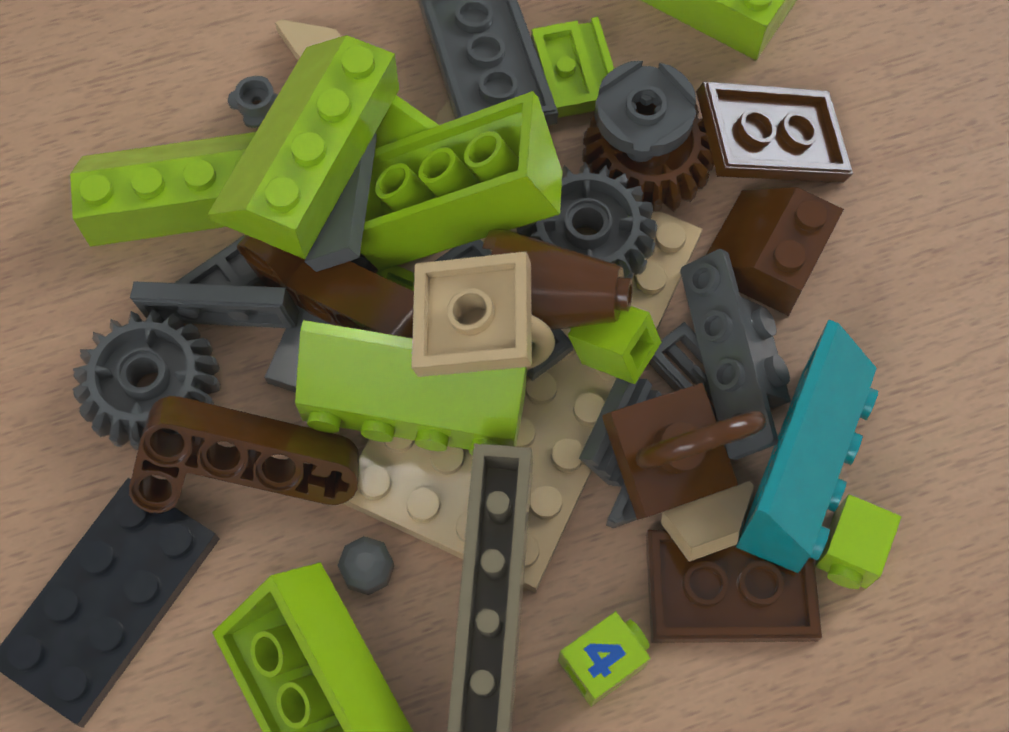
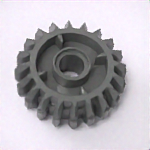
M585 162L580 167L579 174H573L565 165L562 168L560 214L518 227L516 233L623 267L624 278H632L633 280V274L641 275L646 269V259L653 255L655 248L653 238L656 236L657 224L655 220L651 219L653 214L651 202H642L643 192L641 186L627 189L628 179L625 173L616 179L609 178L607 165L599 171V174L590 173V169ZM589 227L597 233L594 235H582L576 229Z
M152 309L146 321H142L140 316L132 311L130 312L129 324L121 326L118 321L110 319V329L112 332L107 336L93 332L92 339L97 347L95 349H80V357L87 365L73 369L74 378L80 383V385L73 388V394L75 399L82 403L79 407L81 416L87 422H92V429L100 437L109 435L110 441L118 447H122L130 440V444L135 450L139 448L149 411L160 398L179 396L215 405L212 398L207 394L220 391V383L217 377L213 376L219 372L220 367L216 358L210 356L213 348L208 339L200 338L201 334L195 325L189 323L184 326L180 317L174 313L164 321L161 314ZM150 373L158 374L156 380L149 386L137 387L139 380L143 376ZM162 429L164 432H167L169 434H179L177 431L173 429Z

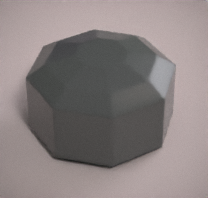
M363 536L344 546L337 566L348 589L370 595L388 586L394 569V562L384 542Z

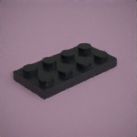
M129 477L0 645V672L82 728L87 724L219 541L216 533L175 507L162 513H150L140 509L133 503L129 495L131 481Z

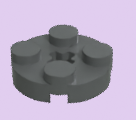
M631 61L616 67L602 80L595 103L594 116L602 136L613 147L625 152L630 159L637 162H646L652 159L653 156L667 154L681 146L689 137L696 116V94L692 84L676 68L660 62L658 68L642 66L643 61ZM641 102L644 106L653 103L657 106L654 110V115L645 116L637 113L635 103Z

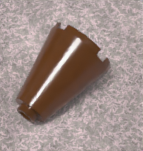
M505 229L490 230L484 240L482 249L492 250L491 255L527 252L531 261V315L541 319L551 330L617 322L621 311L630 310L633 280L632 278H624L623 267Z

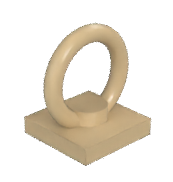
M526 251L415 264L412 369L418 377L527 367V370L542 364L552 354L555 346L552 330L541 319L531 315V261Z

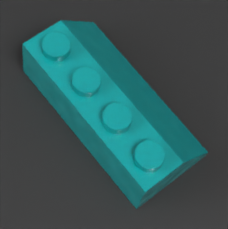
M827 321L804 366L778 434V443L772 450L736 545L738 549L796 573H799L809 558L818 560L824 550L830 533V529L822 526L826 511L828 509L835 512L842 499L847 482L838 477L843 463L852 465L858 453L863 435L855 433L859 418L868 419L879 392L870 388L877 370L876 366L837 322Z

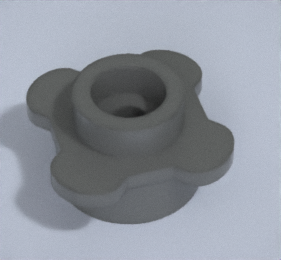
M250 76L241 80L237 84L235 91L229 94L228 104L231 109L238 110L243 115V121L247 127L257 128L261 125L278 94L274 93L273 87L266 77ZM261 100V102L257 105L252 103L254 101Z

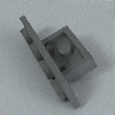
M718 249L684 265L680 273L718 422L750 411H760L767 419V425L760 433L725 445L728 457L738 460L775 446L778 443V436L770 408L774 409L791 402L787 384L790 382V375L784 360L778 355L773 337L777 333L773 316L764 306L740 296L729 253Z

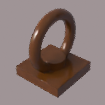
M703 383L602 415L637 520L737 486L738 482L725 445L760 433L767 425V419L760 411H750L716 422Z

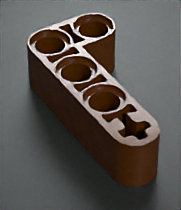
M245 235L238 243V251L266 287L286 288L295 305L331 325L413 338L414 291L350 261L316 272L305 263V259L248 235Z
M167 396L156 401L149 411L130 481L129 495L133 503L142 510L150 513L169 511L177 504L186 473L326 505H339L353 498L357 491L359 451L349 438L342 435L321 432L313 428L184 397ZM162 429H173L177 431L179 434H169L167 432H164ZM217 442H229L234 446L224 447ZM273 455H284V456L289 457V458H288V459H277V458H274V457H272V456H273ZM152 475H159L166 479H158Z

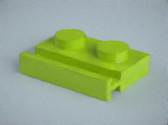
M592 17L591 22L579 24L578 20L533 28L531 39L557 107L558 118L595 111V103L602 80L614 69L599 17Z

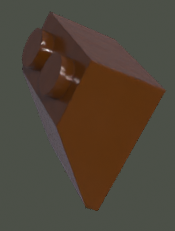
M798 187L742 190L707 254L718 249L727 251L739 292L789 316L844 209Z

